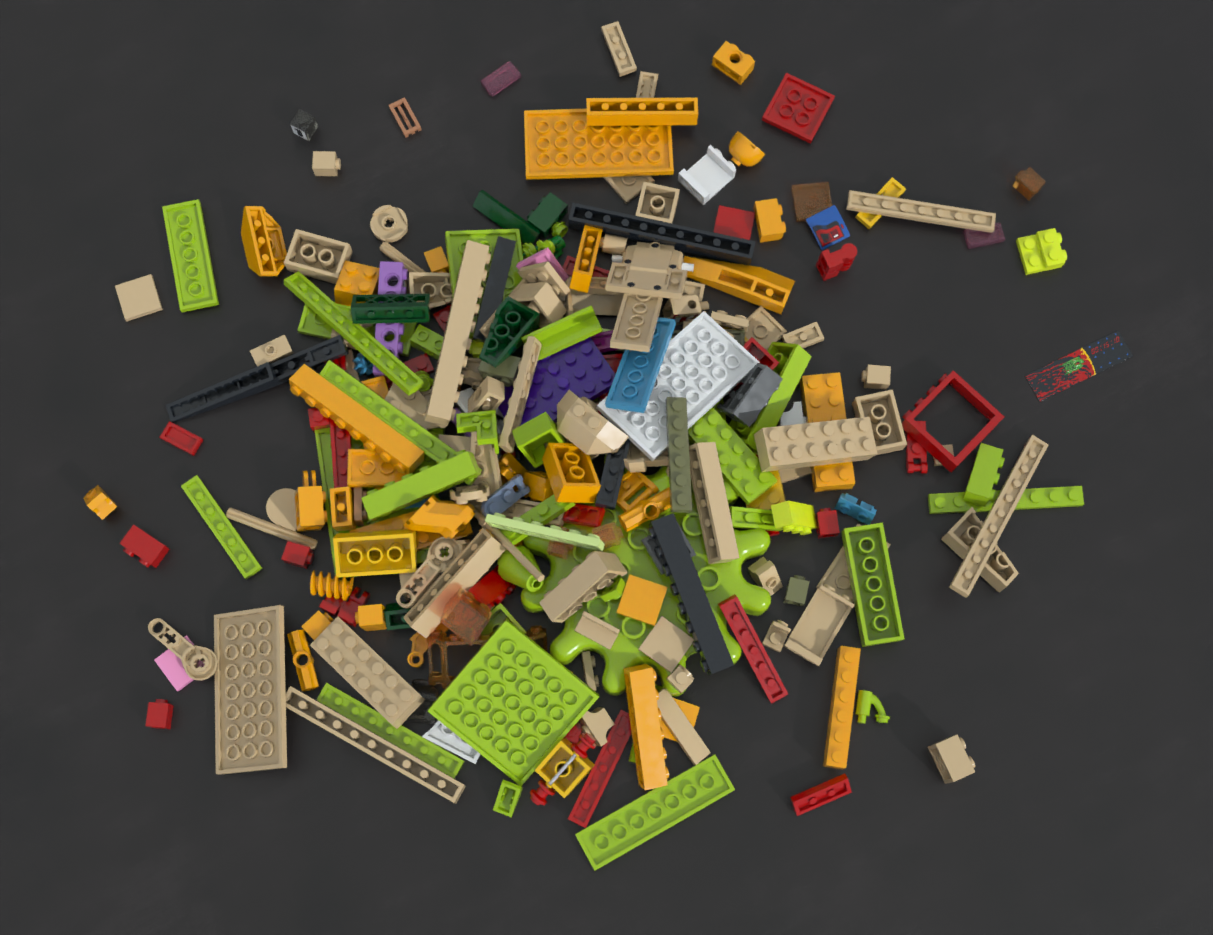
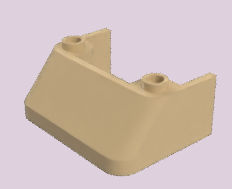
M569 277L566 280V285L568 287H570L572 277ZM592 277L588 293L570 289V292L565 295V308L567 310L565 317L588 306L593 307L595 315L618 316L624 293L605 291L608 277Z

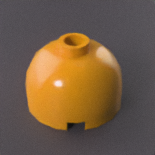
M738 131L730 141L729 152L733 156L731 160L738 166L741 164L746 167L756 165L765 156L764 152Z

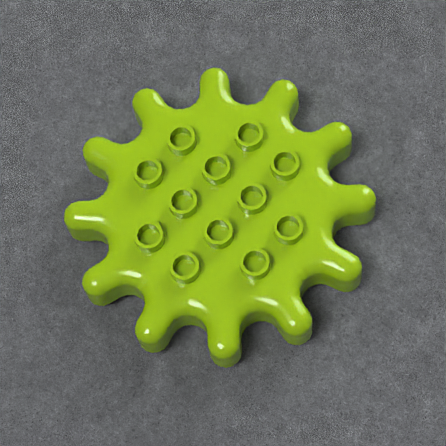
M661 466L655 474L645 475L658 487L659 491L656 494L670 487L669 477L666 473L668 466ZM625 467L623 475L628 472V470ZM723 478L728 505L731 507L739 495ZM643 486L626 503L631 504L647 488ZM691 487V513L671 512L670 507L661 512L656 519L674 513L680 528L695 551L696 555L692 557V561L733 664H736L741 657V646L728 632L727 621L718 603L735 594L746 614L759 616L767 611L771 604L770 593L763 587L748 583L743 578L741 566L745 561L759 557L767 551L770 545V536L762 528L740 531L734 529L739 558L727 563L709 564L695 495ZM595 499L594 503H577V504H584V505L595 506L596 499ZM616 505L615 510L604 508L606 511L599 529L569 523L563 524L562 531L569 532V529L581 532V535L595 534L599 536L605 544L603 552L613 553L617 556L628 573L623 577L619 574L612 579L613 581L622 578L627 583L630 574L668 587L656 624L663 616L693 638L692 633L689 634L686 630L685 622L687 621L684 614L681 615L679 612L677 595L674 596L671 592L670 584L672 583L670 578L666 577L665 574H660L641 542L642 539L649 536L648 524L654 520H647L626 532L618 520V516L623 514L624 511ZM650 505L646 508V514L651 509ZM530 535L523 539V546L530 549L533 555L545 558L551 566L550 573L544 580V585L540 590L536 592L526 589L522 590L520 596L524 609L530 613L544 611L539 603L544 599V595L556 588L561 579L569 576L575 566L582 564L586 560V556L596 550ZM604 588L597 591L598 596L594 599L581 603L583 607L565 620L564 629L550 645L551 656L562 665L569 664L584 651L598 653L605 662L602 687L611 696L620 695L626 690L623 668L648 664L653 667L660 677L662 687L671 696H680L686 691L685 689L682 693H679L666 680L671 673L638 650L654 626L617 614L621 597L604 602L600 597ZM584 611L620 630L610 650L574 631ZM693 644L689 647V649L684 654L682 659L679 661L675 669L679 665L686 668V660L690 655L696 653Z

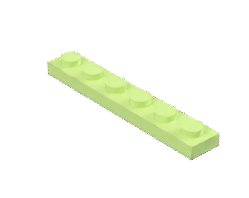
M494 513V515L487 514L485 522L490 527L603 552L605 545L600 537L595 534L585 536L581 535V532L569 529V532L562 531V528L550 525V528L544 527L540 522L532 521L527 523L524 522V519L518 517L509 519L500 513Z

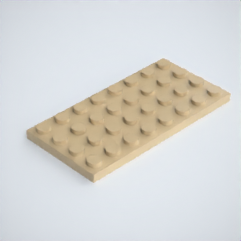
M277 605L214 615V654L218 661L217 670L215 671L216 774L222 775L287 768L284 606Z

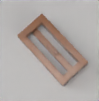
M405 97L388 105L405 138L409 137V134H415L417 130L418 132L422 130ZM401 104H404L408 114L410 115L413 123L415 124L414 127L411 126L402 107L400 106ZM395 107H397V109L399 110L402 118L404 119L408 127V130L405 129L403 123L401 122L398 114L394 109Z

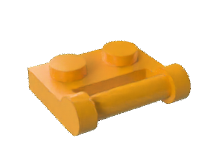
M628 471L622 476L616 505L626 512L635 507L640 500L648 499L652 494L655 495L659 489L641 472L631 473ZM643 486L647 488L631 504L626 503Z

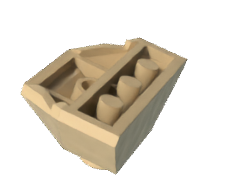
M570 390L567 391L557 404V431L587 455L617 453L629 438V436Z

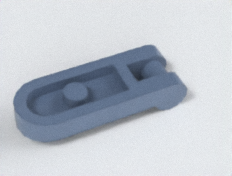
M521 474L511 478L491 494L487 501L482 502L481 512L485 517L487 514H502L521 497L531 491L529 486L524 484ZM515 485H516L517 488L519 489V490L516 491V492H515L514 489H513V487H514Z

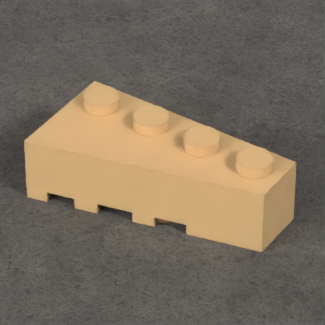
M973 507L941 539L963 560L983 524V521H980L976 516V511ZM996 543L980 576L1000 593L1019 573Z
M593 551L586 556V560L582 564L572 569V573L569 576L561 579L556 588L548 591L544 595V599L539 603L552 622L562 623L583 607L582 602L594 599L598 596L597 591L599 589L610 587L614 584L612 579L619 574L623 577L628 572L615 554Z

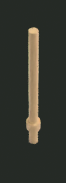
M475 508L474 512L476 514L474 517L479 521V524L484 529H487L538 582L543 581L545 576L497 528L490 527L485 522L486 517L478 508Z

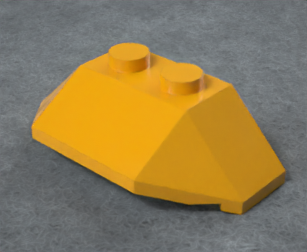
M245 206L241 237L248 267L258 276H278L285 266L284 261L287 255L281 227L272 216L265 212L266 210L263 206Z

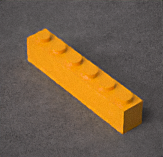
M586 98L587 126L697 125L698 98Z
M840 646L837 649L823 767L843 770L847 766L860 648Z
M648 664L623 668L638 785L644 790L667 786L669 771L665 766L664 760L667 758V754L662 744L664 732L660 727L659 721L662 716L657 705L659 693L655 688L654 682L657 679L656 672Z

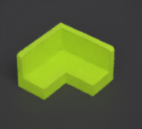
M496 410L456 414L457 433L477 431L478 445L494 444L495 454H499Z

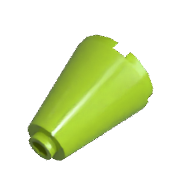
M518 545L516 548L541 572L531 550L523 545ZM507 549L499 557L497 562L499 565L498 574L502 579L531 592H536L543 587L544 580L538 582Z

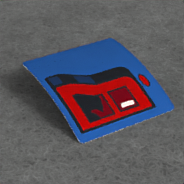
M835 205L806 219L821 250L850 236Z

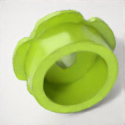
M564 221L561 223L556 222L551 229L552 236L558 235L561 238L565 236L568 227Z

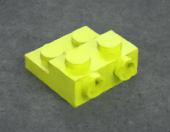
M1055 228L1038 231L1035 235L1020 237L1016 240L1026 275L1061 268L1067 260V253L1060 246L1062 236L1060 232H1056Z

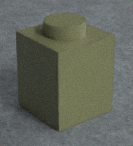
M798 575L790 577L783 603L803 607L810 581H806L805 577Z

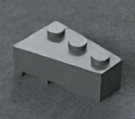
M757 363L741 380L743 384L736 391L732 390L729 393L731 397L723 405L719 403L717 408L730 419L750 427L757 420L758 414L768 404L769 398L779 388L780 382L783 379L768 366Z

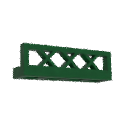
M430 294L353 295L351 303L353 324L430 322Z

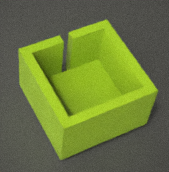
M547 412L512 430L517 447L534 468L543 464L542 458L546 450L545 443H566L564 436L557 431V425Z

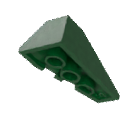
M507 296L495 312V318L493 323H491L490 331L479 359L495 368L524 344L521 339L523 336L538 330L540 327V313Z

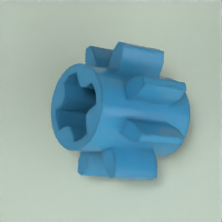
M361 353L357 354V357L352 360L355 363L354 370L360 373V375L366 373L369 376L373 373V364Z

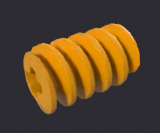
M313 570L310 579L311 595H316L318 592L319 596L323 597L326 593L327 598H331L334 594V598L339 599L342 594V599L346 601L351 595L354 577L352 576L347 581L346 577H342L339 580V577L336 578L335 575L331 579L330 572H328L326 577H323V571H320L319 575L316 576L315 570Z

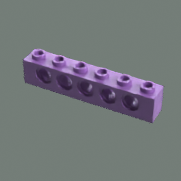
M380 261L378 294H407L404 280L408 279V269H405L403 262ZM391 280L398 281L395 286H389ZM376 323L375 339L399 359L400 353H403V342H400L401 335H404V324ZM387 335H394L392 341H385ZM373 365V374L375 377L383 375L387 377L375 365Z

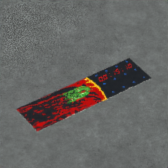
M1116 331L1025 375L1038 400L1042 401L1132 357L1133 354L1120 332Z

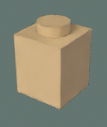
M313 151L312 169L315 176H337L338 170L341 169V160L337 157L336 152Z
M868 364L861 375L864 388L887 390L890 385L891 366Z

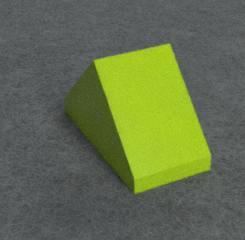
M503 779L493 811L512 818L523 787Z

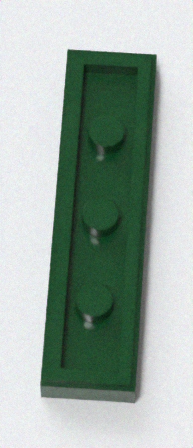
M484 190L479 191L473 204L474 208L503 229H519L521 242L535 245L541 234L540 230Z

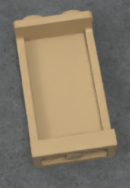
M828 584L824 586L819 585L784 644V647L817 667L821 664L824 655L855 605L851 603L852 599L844 594L841 596L834 592L835 589Z

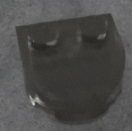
M414 679L409 685L425 701L406 720L435 725L436 718L428 712V709L439 697V693L430 681Z

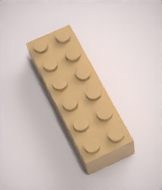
M870 416L767 427L760 429L754 434L761 472L862 461L878 454Z
M339 617L310 644L326 662L396 729L425 701L412 686Z

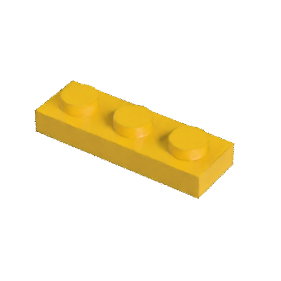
M892 177L877 195L899 198L906 191V188ZM859 212L855 218L870 229L882 215Z

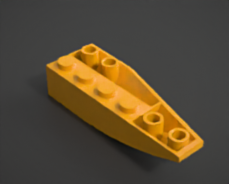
M684 256L683 258L684 263L694 264L693 272L687 271L688 278L778 314H782L795 283L792 279L762 267Z

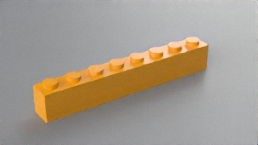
M303 364L289 378L290 390L294 395H300L309 406H315L324 417H330L339 428L346 429L355 440H361L370 451L375 450L385 462L395 465L396 470L400 473H413L424 461L423 450L306 364Z

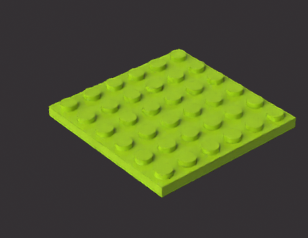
M505 619L429 707L428 712L519 786H522L555 746L599 698V694L509 620Z

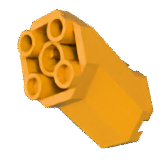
M432 495L404 523V526L408 530L440 533L445 538L449 537L452 539L462 528L460 525L462 523L466 525L476 514L474 512L475 508L470 503L456 504V501L438 500Z

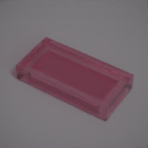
M508 61L481 80V84L493 97L520 78L521 73L511 61Z
M995 223L993 233L965 229L963 232L968 249L1000 243L1005 240L1001 223Z

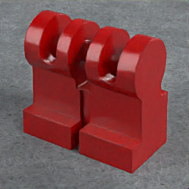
M846 243L840 250L830 253L829 249L821 252L816 267L823 281L835 277L839 271H847L851 267L857 255L855 245Z
M355 587L353 592H351L348 602L342 599V594L339 599H335L333 594L331 598L326 596L319 607L322 611L336 618L339 617L343 622L356 627L355 612H358V606H365L367 604L370 593L364 591L362 596L357 599L361 588Z

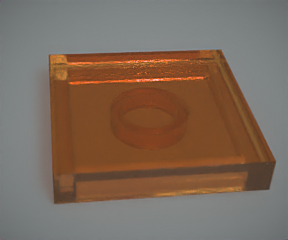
M829 182L792 185L791 187L796 222L806 221L807 218L832 206Z

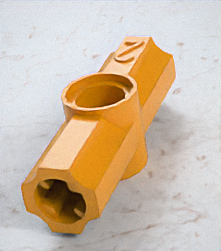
M670 487L649 499L640 500L635 507L619 515L618 520L624 530L628 532L647 520H654L661 512L670 508ZM650 505L651 509L646 514V508Z
M296 630L287 634L302 692L318 688L319 683L313 664L314 659L310 653L305 630ZM302 656L308 657L305 665L299 664V659Z

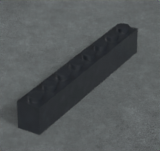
M674 513L651 521L648 524L649 528H647L648 534L656 542V554L658 558H662L664 574L670 578L672 583L670 584L671 592L674 596L677 595L679 600L677 606L680 614H684L686 618L685 627L689 634L692 633L694 638L692 644L695 652L701 656L700 665L702 670L711 675L734 666Z

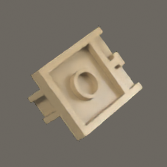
M547 261L521 267L518 270V274L522 277V281L510 293L509 297H512L522 284L547 282L551 285L557 297L567 295L570 289ZM495 312L479 329L485 338L488 337L491 323H493L495 318Z

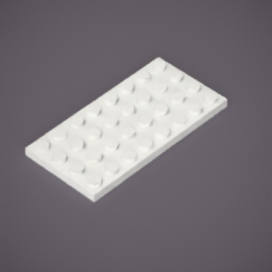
M703 311L670 340L644 413L606 408L605 401L607 397L597 405L596 409L613 425L629 436L628 439L653 462L668 448L665 402L667 397L686 398L689 429L741 382L750 370L760 362Z

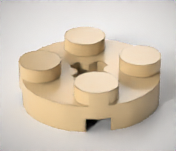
M384 205L374 211L370 227L377 239L387 243L395 242L408 232V220L402 209L392 207L391 205ZM387 220L390 222L394 221L392 227H385Z
M478 485L456 487V492L453 489L450 490V499L456 501V504H466L468 500L476 499V502L487 501V496L490 495L489 486L483 485L484 489H479Z

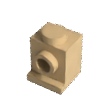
M679 665L666 680L679 693H682L693 682L694 678L685 667Z

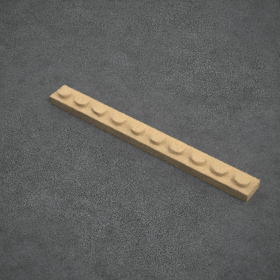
M1031 435L949 586V588L965 598L971 593L1048 447L1047 443L1034 435Z

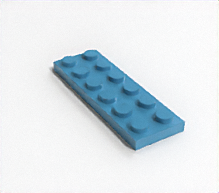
M658 317L649 352L625 349L605 401L606 408L640 413L645 412L676 325L675 319Z

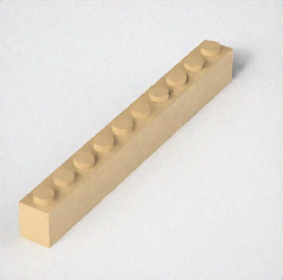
M467 240L464 247L424 421L448 426L450 420H454L456 410L453 409L454 402H458L460 395L457 388L458 385H462L464 378L461 370L462 367H466L468 360L465 352L470 349L472 342L469 334L474 332L476 322L473 321L474 315L477 316L480 304L476 303L483 293L484 287H480L481 281L486 279L487 270H484L485 264H489L491 253H488V245Z
M290 686L286 692V708L456 804L466 787L464 784Z

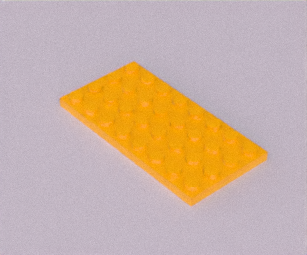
M587 109L524 111L526 180L674 174L671 125L587 126Z

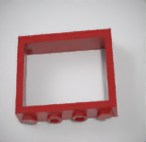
M954 370L949 375L945 373L938 380L940 384L937 387L933 385L926 393L928 396L925 399L921 397L914 405L916 409L913 412L909 409L902 417L905 419L902 422L903 429L950 472L1005 417ZM948 384L990 420L956 457L914 420Z

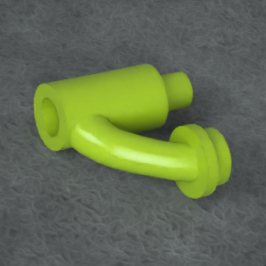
M859 690L856 706L858 723H866V716H870L871 703L878 712V715H875L876 722L888 723L890 717L886 716L880 700L870 691Z

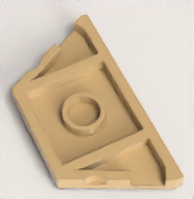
M393 382L385 398L386 401L428 431L430 429L447 427L424 421L429 402L419 390L408 396Z

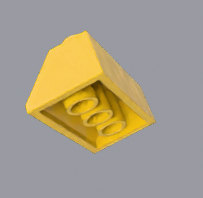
M399 529L338 533L333 538L336 578L413 573L417 571L416 531Z

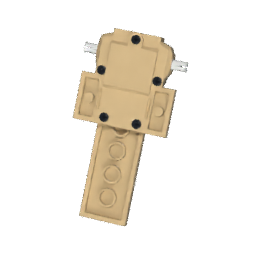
M637 242V245L627 246L623 256L612 255V265L605 284V291L624 293L610 340V348L649 352L663 298L681 300L687 271L693 272L694 264L684 263L683 253L675 250L672 245H663L658 242Z

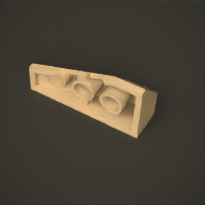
M409 272L407 294H430L429 309L451 303L453 297L450 273Z

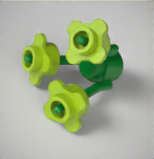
M556 235L544 242L541 240L537 241V246H534L532 243H524L522 245V253L526 259L536 254L537 250L539 252L548 247L557 259L563 254L562 249L565 248L566 244L560 236Z

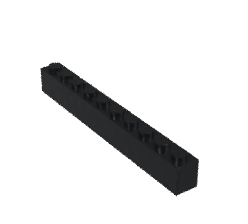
M573 202L568 219L569 228L583 231L584 225L603 229L602 235L604 236L605 234L625 237L628 238V241L658 242L663 245H672L675 250L743 265L751 264L756 242Z

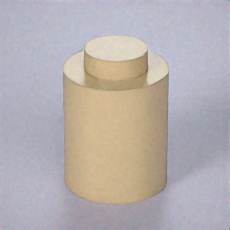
M605 234V237L600 239L599 248H602L604 253L623 256L628 238Z

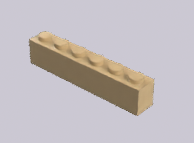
M695 443L689 446L690 476L708 563H727L738 559L739 553L716 443Z
M483 528L403 617L411 628L427 638L462 600L468 590L489 570L506 548Z

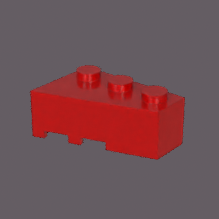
M498 566L468 590L453 612L469 628L473 627L485 614H488L496 603L500 604L506 597V594L510 595L517 587L502 579L498 574Z

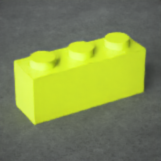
M793 501L771 505L775 529H781L783 532L791 531L792 534L800 533V535L812 533L811 530L818 528L812 505Z

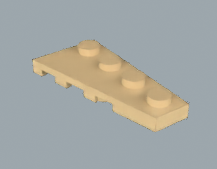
M477 431L471 432L470 452L474 454L478 467L482 469L481 475L476 478L472 485H478L479 489H484L483 485H488L491 495L502 486L494 444L478 445ZM476 499L470 500V504L474 508L481 509L482 502H476Z

